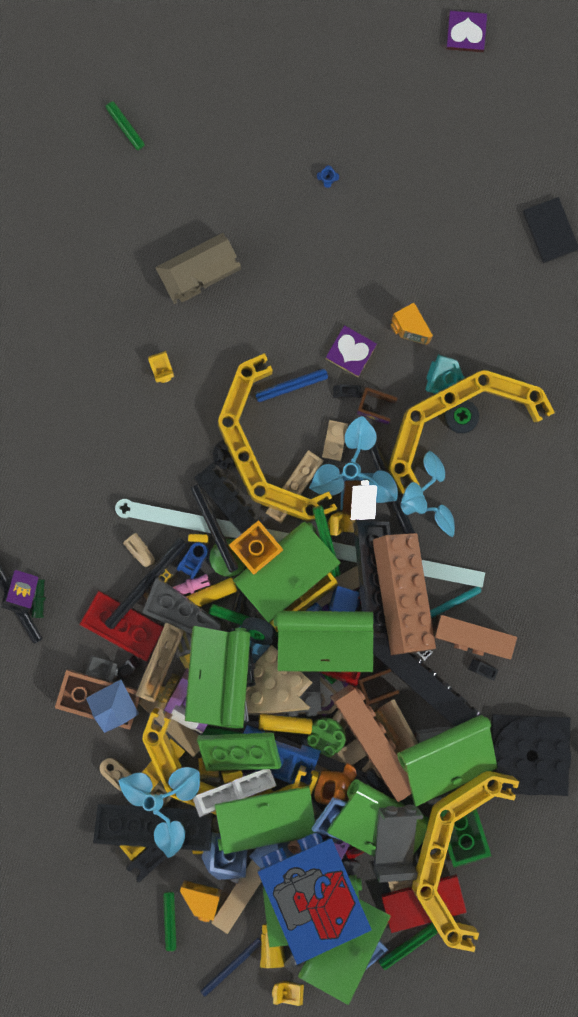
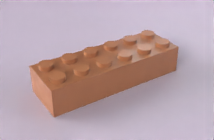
M417 533L385 535L373 539L391 655L436 649Z
M349 684L330 696L390 794L397 802L412 794L407 773L401 767L397 753H395L397 748L388 736L385 737L386 730L383 725L373 718L376 714L371 706L363 702L366 698L361 690Z

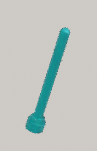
M474 587L430 610L431 618L481 593V588Z

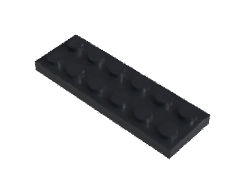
M357 521L353 523L362 611L373 612V638H388L373 539L391 535L389 522Z
M98 804L93 844L159 848L154 840V830L158 824L166 823V821L157 814L154 815L153 811H146L142 806ZM161 808L159 810L160 813L170 819V823L179 821L183 825L185 839L180 850L210 852L213 813L199 817L195 809Z

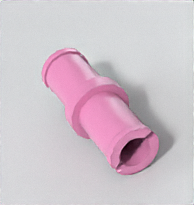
M204 574L193 580L187 579L185 583L172 588L182 595L193 594L198 589L210 586L211 583L208 575Z

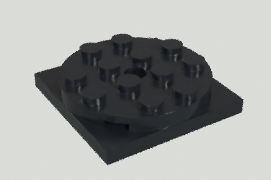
M492 714L491 737L497 763V769L492 770V772L510 775L519 781L518 788H514L513 784L503 783L501 790L506 791L507 788H511L514 794L568 796L569 768L571 764L570 717ZM530 750H534L537 754L536 759L533 761L527 759V753ZM490 780V786H492L494 780Z

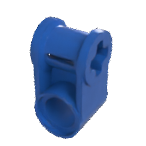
M203 543L193 544L176 570L186 573L193 580L208 555L207 546ZM197 546H202L204 549V554L201 557L196 556L194 553V549Z

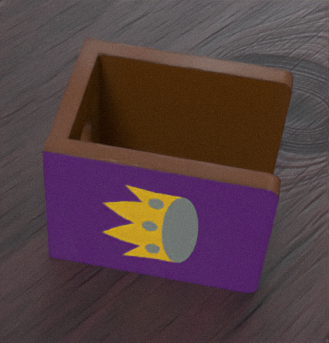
M366 387L357 415L388 425L390 418L362 409L365 397L369 395L396 404L398 398Z

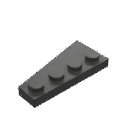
M156 577L142 613L189 633H192L193 626L214 630L220 629L222 623L162 579Z

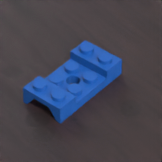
M246 725L243 734L265 733V731ZM276 741L282 765L280 769H270L273 777L293 784L300 765L306 767L305 772L307 773L305 776L301 775L300 782L309 785L312 778L311 771L315 770L321 751L303 744L301 749Z

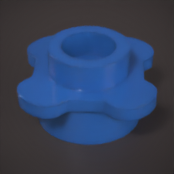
M327 165L317 174V179L324 183V187L330 188L334 181L339 180V174L335 173L330 165Z

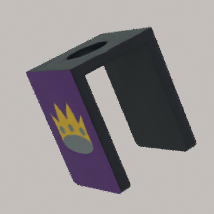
M15 570L13 576L8 578L0 608L25 615L31 608L38 577Z

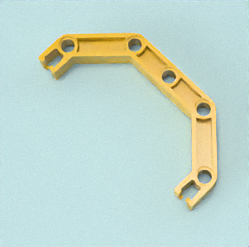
M264 353L239 365L220 413L218 428L251 499L256 503L304 521L312 522L315 521L314 515H308L305 511L306 508H314L319 506L317 503L322 500L332 499L330 492L309 499L267 483L239 423L253 383L272 375L271 365L259 372L255 370L254 366L268 361ZM243 370H249L251 371L252 375L250 377H244L241 372ZM223 420H232V426H224L222 423ZM241 453H246L249 459L241 461L238 456ZM256 488H262L265 491V494L263 496H257L254 493V490ZM332 504L330 508L325 509V516L337 510L336 505Z
M483 370L408 408L404 414L388 466V470L394 478L400 494H404L406 487H403L400 477L406 474L411 482L419 485L411 469V464L425 422L481 392L525 404L533 422H539L543 419L536 410L535 406L541 403L546 411V416L555 413L545 392L540 387ZM481 375L485 376L487 380L484 386L478 382V378ZM532 391L537 394V399L534 402L530 399ZM447 393L453 396V401L450 404L446 403L444 399ZM413 411L419 413V419L416 422L412 421L410 417ZM397 463H401L404 467L403 471L399 474L394 470Z
M154 708L142 739L162 784L168 793L173 790L168 783L171 774L182 767L166 734L173 714L165 713L163 720L165 723L161 727L154 724L155 717L158 718L160 709ZM155 732L158 735V739L151 738L149 733ZM300 765L294 783L274 792L309 786L310 793L312 794L319 772L311 771L312 780L307 785L304 782H300L301 775L305 776L307 773L305 772L306 767ZM200 781L197 795L216 787ZM176 793L171 795L172 798L179 800ZM193 799L189 801H182L192 806H195Z
M492 771L483 772L436 802L432 807L416 867L417 880H413L412 889L440 937L451 948L474 952L475 945L472 943V939L467 938V940H463L462 936L470 935L475 940L479 936V932L474 926L455 922L437 892L454 823L495 796L515 800L516 795L511 791V788H507L506 791L501 790L503 783L513 784L514 788H518L519 781L513 776ZM490 780H494L493 785L487 787L488 782ZM447 810V814L440 817L441 812ZM437 848V852L430 855L431 850ZM428 886L426 891L420 892L421 888ZM450 932H454L453 936L448 937Z

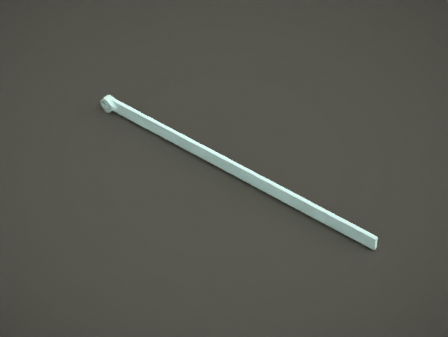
M128 499L119 500L115 506V511L121 518L130 517L211 534L204 517L200 515L135 503ZM124 504H127L130 508V511H126V514H123L120 509ZM216 519L225 537L236 539L241 535L230 521ZM267 529L277 542L289 534ZM332 542L337 559L357 563L355 546ZM422 560L423 572L426 577L483 587L485 572Z

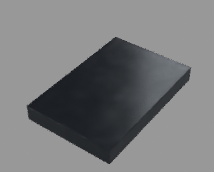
M559 197L523 210L543 264L578 251L577 241Z

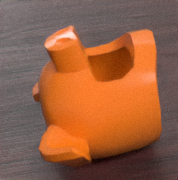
M347 763L344 766L343 772L322 770L315 787L316 802L328 805L333 797L348 802L347 791L352 783L351 781L357 775L356 769Z

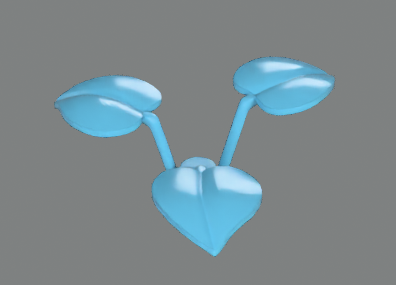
M361 416L355 419L345 433L346 446L350 449L357 448L351 462L344 466L343 473L341 474L335 465H322L316 471L309 488L312 491L321 495L326 492L336 495L344 489V480L341 477L346 476L351 479L358 476L368 479L369 485L377 486V503L397 500V484L388 472L378 470L374 473L373 477L360 473L361 467L356 463L360 449H371L377 439L375 429L365 417Z
M428 451L424 455V467L428 474L432 476V479L423 488L415 482L410 483L404 492L401 509L406 515L414 512L424 514L426 511H434V518L438 526L450 537H453L455 523L450 510L444 505H439L438 509L436 507L427 508V502L423 495V491L432 485L436 479L439 482L445 479L443 463L437 455Z
M191 767L180 768L174 771L168 780L169 786L173 790L160 795L150 794L153 784L150 777L145 773H134L119 779L120 788L131 804L142 806L146 811H153L154 815L157 814L166 821V823L158 824L155 828L154 840L168 858L175 855L182 847L185 839L184 827L179 821L170 823V819L160 813L159 810L163 806V798L175 793L179 800H192L197 795L200 787L199 771Z

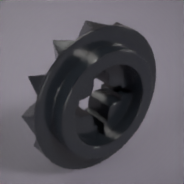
M221 440L214 447L213 460L222 469H234L236 465L233 458L228 457L223 461L225 456L223 451H228L225 441ZM243 453L239 454L238 456L239 460L241 461L243 459Z

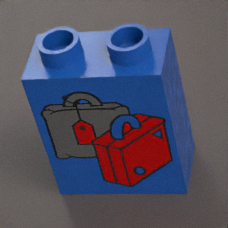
M317 832L297 840L301 851L290 856H286L283 847L262 856L261 859L265 867L258 870L260 879L297 965L372 930L332 838L329 837L323 840L321 834Z

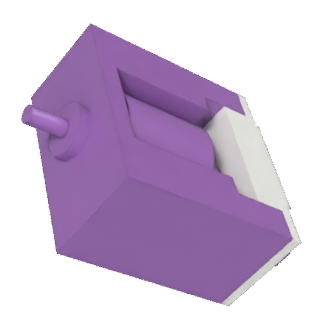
M187 668L163 713L173 714V720L202 734L208 724L184 721L189 669Z

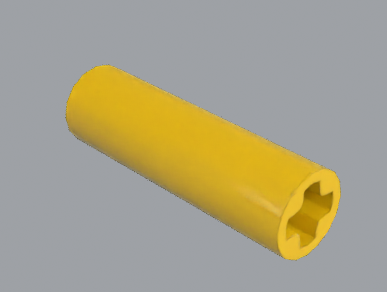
M231 577L188 595L186 598L198 607H201L238 590Z
M260 714L259 730L311 734L312 719Z

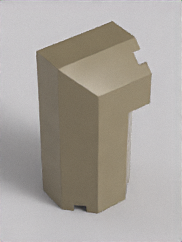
M221 233L155 268L173 303L176 304L178 299L181 302H185L200 294L202 286L206 289L208 286L241 270V265L235 260L237 256L227 237L225 238V234Z

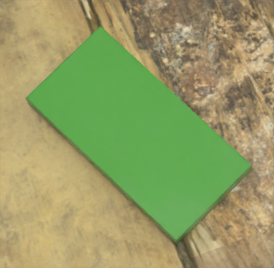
M273 733L199 735L197 738L206 771L281 768L282 764Z

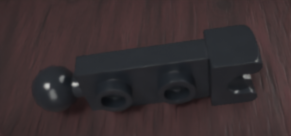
M147 848L126 866L127 871H131L134 868L140 870L139 875L136 877V881L139 883L163 862L167 856L160 848Z

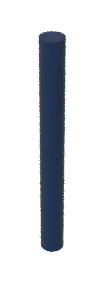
M258 937L213 978L200 991L202 995L206 997L261 946V939Z

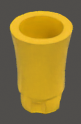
M267 923L262 925L260 968L285 967L284 946L269 948Z

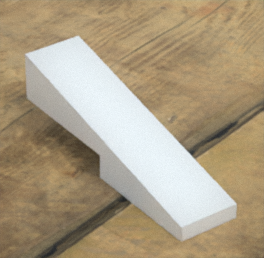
M263 769L236 779L231 783L198 794L193 798L199 817L216 811L215 804L248 798L277 785L271 770Z

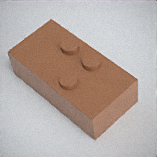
M437 615L433 629L434 638L453 643V648L464 651L470 648L473 649L472 653L484 656V653L510 660L517 640L516 636L444 615Z
M67 669L55 708L95 720L86 698L115 682H107L100 678ZM125 686L137 709L140 697L136 696L138 689ZM134 718L119 727L130 730Z

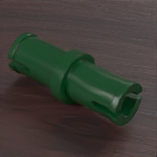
M38 579L32 601L31 618H44V601H46L44 596L45 579Z

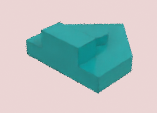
M438 354L436 361H432L426 377L428 383L425 390L436 394L463 380L465 377L462 374L458 361L454 358Z

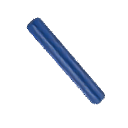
M321 369L257 391L255 396L258 402H262L328 378L326 369Z

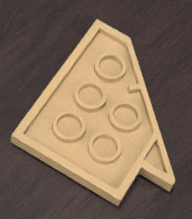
M271 645L255 663L254 675L256 685L246 687L248 715L309 710L310 707L300 696L312 684V681L300 671H278V650Z

